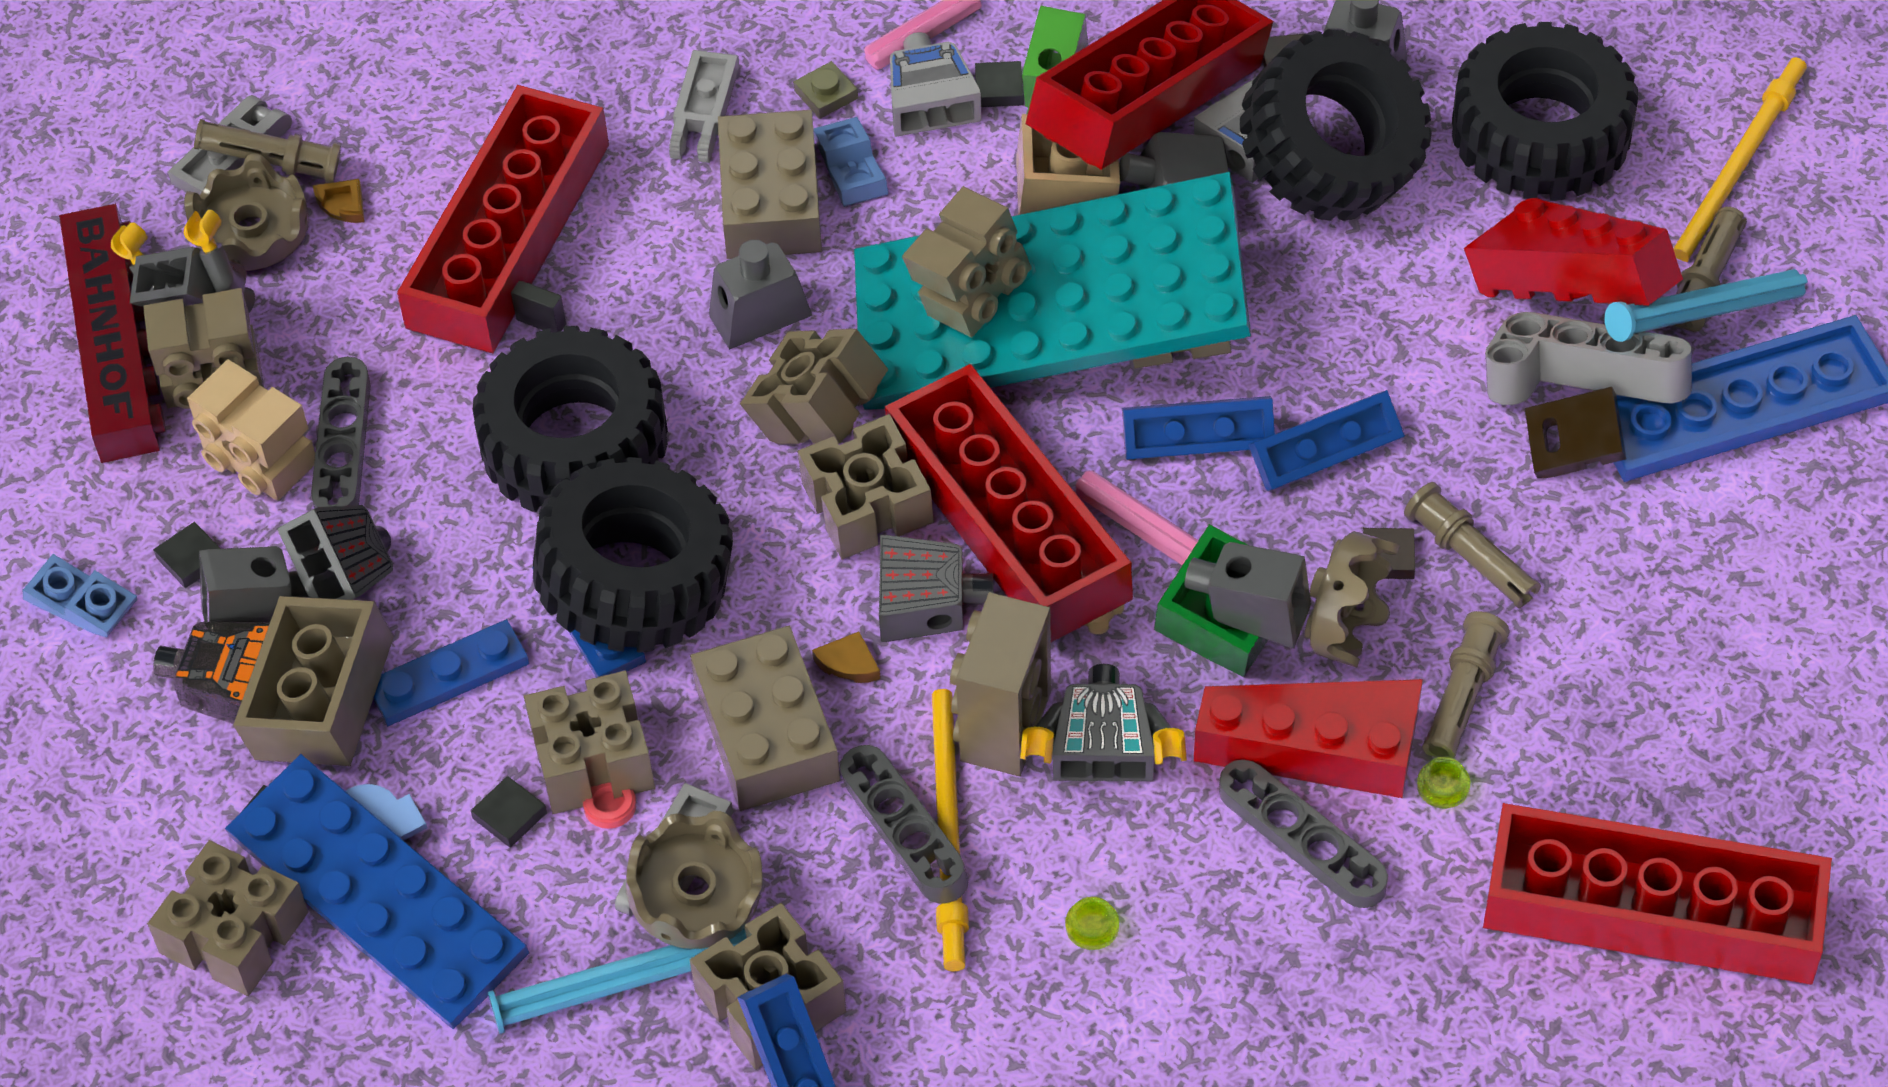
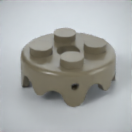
M259 154L248 155L244 160V164L238 169H215L210 172L207 184L200 195L192 191H187L185 194L184 206L187 222L194 211L199 213L201 219L207 210L216 212L221 219V226L213 236L215 242L223 245L229 261L244 266L246 271L270 267L284 260L303 242L308 230V208L297 178L293 174L287 178L281 176L272 168L269 161ZM248 217L260 218V221L252 226L244 227L238 225Z
M1356 531L1349 533L1342 540H1337L1327 568L1319 567L1310 588V596L1316 598V601L1306 623L1305 638L1310 639V645L1315 654L1346 665L1358 667L1360 661L1358 656L1362 654L1363 644L1354 637L1353 629L1360 625L1380 626L1389 619V607L1378 597L1376 584L1379 580L1389 575L1392 567L1380 554L1397 555L1400 545ZM1364 604V609L1357 611V605Z
M712 811L706 816L691 817L677 813L671 814L649 835L644 837L639 834L633 841L627 865L626 895L629 907L635 918L650 935L666 944L679 948L703 949L712 946L725 937L729 940L734 938L754 916L762 891V862L760 853L756 847L752 848L741 838L734 820L725 812ZM696 875L703 878L709 888L702 894L690 895L685 893L678 883L686 876Z

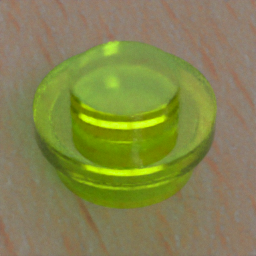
M1434 758L1424 765L1418 774V793L1431 806L1442 809L1453 808L1463 803L1469 795L1471 785L1469 774L1463 765L1453 758Z
M1091 896L1079 900L1069 909L1065 919V929L1069 939L1078 947L1087 950H1098L1107 947L1116 939L1120 921L1118 913L1113 906L1102 898Z

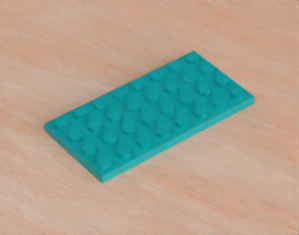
M1230 172L1012 216L1017 229L1016 241L1023 245L1032 269L1027 273L1023 283L1019 287L1014 288L1008 296L1001 293L997 297L998 308L995 315L989 322L984 323L972 338L927 315L918 294L923 285L912 280L902 258V255L919 236L854 249L857 330L888 368L885 376L877 386V392L874 397L863 404L864 410L885 409L886 405L969 364L974 367L987 385L992 388L1251 337L1234 186Z

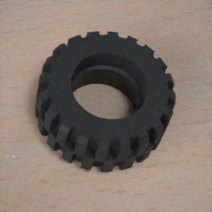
M1538 22L1537 26L1527 27L1526 23L1513 25L1508 33L1500 30L1486 38V44L1481 42L1476 45L1468 54V59L1462 63L1458 72L1452 116L1454 146L1460 148L1459 157L1467 167L1475 165L1474 175L1485 183L1491 179L1497 182L1496 189L1508 195L1515 189L1523 192V199L1537 198L1538 194H1549L1550 201L1564 200L1568 191H1574L1576 196L1583 195L1591 191L1593 181L1601 186L1612 178L1613 170L1617 171L1621 168L1626 160L1627 151L1630 149L1637 111L1638 87L1634 83L1635 76L1630 66L1626 62L1622 63L1623 57L1613 46L1605 47L1601 37L1592 32H1589L1587 35L1578 32V27L1568 24L1561 28L1552 26V22ZM1529 98H1545L1562 102L1576 110L1580 115L1565 121L1544 122L1527 118L1514 111L1508 105Z
M1329 28L1323 34L1316 30L1303 34L1298 41L1293 40L1286 45L1252 81V87L1245 93L1242 102L1245 112L1240 116V132L1248 137L1242 145L1247 159L1253 157L1256 164L1252 170L1260 181L1265 179L1270 184L1272 189L1269 192L1279 201L1286 198L1292 202L1291 209L1304 215L1309 210L1314 211L1316 219L1331 221L1334 217L1338 216V219L1346 221L1356 219L1362 213L1368 215L1375 211L1413 178V174L1423 165L1426 159L1425 150L1430 146L1432 132L1431 128L1425 127V125L1431 121L1429 104L1422 103L1421 97L1425 92L1419 80L1413 81L1408 73L1411 68L1403 58L1397 61L1390 54L1391 48L1380 41L1376 45L1369 42L1370 36L1353 31L1349 36H1346L1343 29ZM1306 95H1320L1330 98L1341 104L1352 114L1362 131L1365 144L1364 156L1340 152L1327 144L1318 135L1308 117Z
M564 326V331L551 333L550 328L536 332V338L526 341L523 337L510 346V353L506 355L501 352L489 364L491 372L486 371L476 386L478 393L473 398L472 411L481 458L484 461L486 473L492 483H498L499 490L505 497L513 501L519 496L521 507L530 511L537 512L544 500L551 496V490L565 478L570 480L571 473L587 465L590 469L596 468L599 461L614 458L615 463L626 462L627 457L642 458L641 463L654 465L655 461H659L658 458L662 459L665 456L668 445L666 436L668 428L661 382L657 371L651 368L650 360L641 350H633L631 342L618 335H615L613 339L608 338V333L605 330L591 327L589 332L580 331L578 326ZM569 403H590L603 407L612 413L601 426L576 437H548L529 428L546 411Z
M627 457L626 462L615 463L614 458L602 460L593 469H590L587 465L571 473L570 480L567 478L563 479L551 490V496L545 499L539 512V521L537 522L533 557V582L535 590L540 594V602L550 615L557 613L556 622L571 633L575 629L580 632L581 640L592 645H596L597 641L609 644V650L620 652L624 651V647H636L638 653L653 651L655 645L663 644L665 648L682 642L684 634L689 638L705 628L707 621L714 618L720 608L721 599L725 594L733 546V531L729 527L730 519L724 507L720 503L716 504L717 497L705 485L698 487L696 485L697 479L684 470H681L680 473L670 470V465L667 463L655 461L654 465L641 463L642 458ZM615 542H635L660 551L670 560L650 567H630L610 561L594 549Z

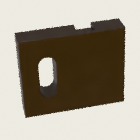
M1613 387L1525 408L1533 469L1537 478H1551L1587 469V464L1599 461L1602 465L1627 459L1617 396ZM1555 425L1558 427L1560 448L1556 452H1549L1547 430Z

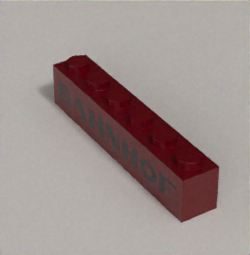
M116 203L61 214L59 218L91 435L100 461L105 463L160 451L157 434L166 432V425L160 403H152L151 396L159 395L160 388L154 366H146L145 359L151 357L148 350L146 329L141 330L140 322L145 321L144 307L130 304L134 274L129 266L132 265L130 259L120 257L111 248L113 236L121 226L125 225L127 227L131 221L122 222Z

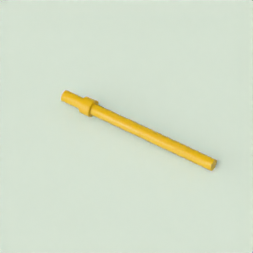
M1798 57L1791 58L1780 77L1770 82L1762 95V106L1673 249L1677 259L1684 262L1689 261L1780 111H1786L1796 96L1795 87L1807 69V64L1804 60Z
M937 689L932 693L937 825L960 854L955 741H953L954 718L951 711L953 697L950 690ZM939 868V874L942 881L947 880L951 877V875H945ZM961 896L955 901L940 904L936 908V929L942 935L944 969L953 972L965 968L964 933L969 930L968 907L962 903Z

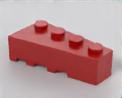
M1530 198L1518 203L1512 213L1464 247L1479 293L1487 297H1496L1500 293L1499 290H1512L1515 299H1532L1536 295L1535 292H1553L1556 301L1572 302L1574 299L1592 294L1594 303L1611 304L1622 301L1627 305L1634 303L1635 305L1649 306L1683 280L1667 229L1644 224L1639 221L1609 216L1605 213H1596L1569 205L1548 202L1539 198Z
M1423 679L1205 686L1195 728L1194 762L1225 767L1233 761L1249 760L1260 765L1273 776L1403 798L1419 713Z

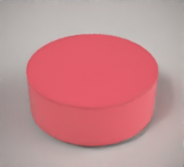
M610 782L592 786V798L583 801L584 813L587 819L600 828L610 829L622 826L632 818L636 810L634 791L630 789L622 790L623 797L614 799Z

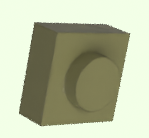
M832 61L793 81L795 93L819 119L858 99V89Z

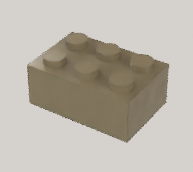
M812 110L718 116L722 218L727 259L739 256L740 246L749 240H760L765 244L777 243L785 255L822 252Z
M989 592L982 611L974 610L970 617L966 640L970 643L966 653H957L951 669L950 684L956 685L951 711L958 714L953 731V741L959 742L961 762L1020 777L1026 760L1020 759L1022 732L1028 727L1036 726L1041 720L1051 694L1050 607Z
M279 596L233 724L254 760L293 762L302 754L312 764L351 766L394 638L375 601Z
M790 625L690 655L695 688L739 811L840 781L837 748Z

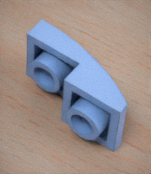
M55 554L50 556L22 590L23 600L86 631L106 638L137 601L135 594L96 570L89 576Z

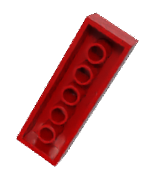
M1162 0L1037 76L1025 124L1043 134L1049 141L1055 142L1081 157L1085 163L1102 170L1152 138L1154 134L1166 129L1261 67L1274 21L1238 0Z
M521 85L516 86L397 291L405 329L494 353L515 315L511 296L512 290L518 281H524L529 284L533 283L609 146L603 107Z
M971 364L885 406V414H890L906 443L907 460L914 459L931 489L932 500L989 573H993V579L1007 597L1050 607L1051 642L1133 600L1132 562Z
M1503 803L1483 928L1812 985L1823 953L1832 858Z

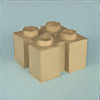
M229 359L187 397L193 415L192 425L199 434L203 447L201 451L203 458L212 468L219 472H223L225 469L232 473L237 471L240 482L251 493L260 495L264 492L279 501L314 466L315 450L313 443L303 436L309 428L302 405L274 387H271L269 390L259 385L256 376Z

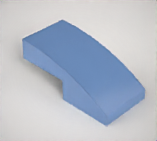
M858 117L813 128L816 144L843 207L888 195L886 178L873 157L870 138Z

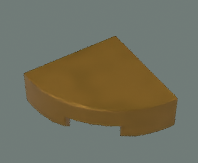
M359 179L312 185L315 199L319 207L327 215L344 222H365Z
M859 631L812 650L814 662L823 672L829 675L833 674L840 678L854 680L855 683H868L881 679L880 669Z

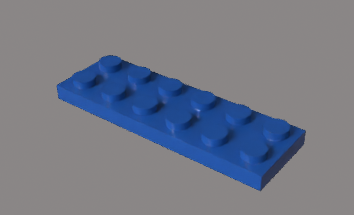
M1857 315L1692 363L1691 394L1680 402L1661 403L1616 395L1627 459L1613 463L1622 480L1627 482L1887 404L1888 366Z
M302 754L286 767L225 827L229 837L260 864L299 882L306 904L452 1029L488 997V991L494 990L530 953L525 943Z

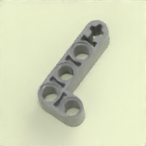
M1521 312L1509 316L1503 322L1485 352L1487 394L1489 399L1501 405H1514L1526 401L1540 381L1594 391L1613 387L1616 395L1661 403L1680 402L1686 399L1692 391V348L1686 340L1675 336L1644 331L1633 334L1627 341L1618 342L1609 335L1605 324L1535 312Z

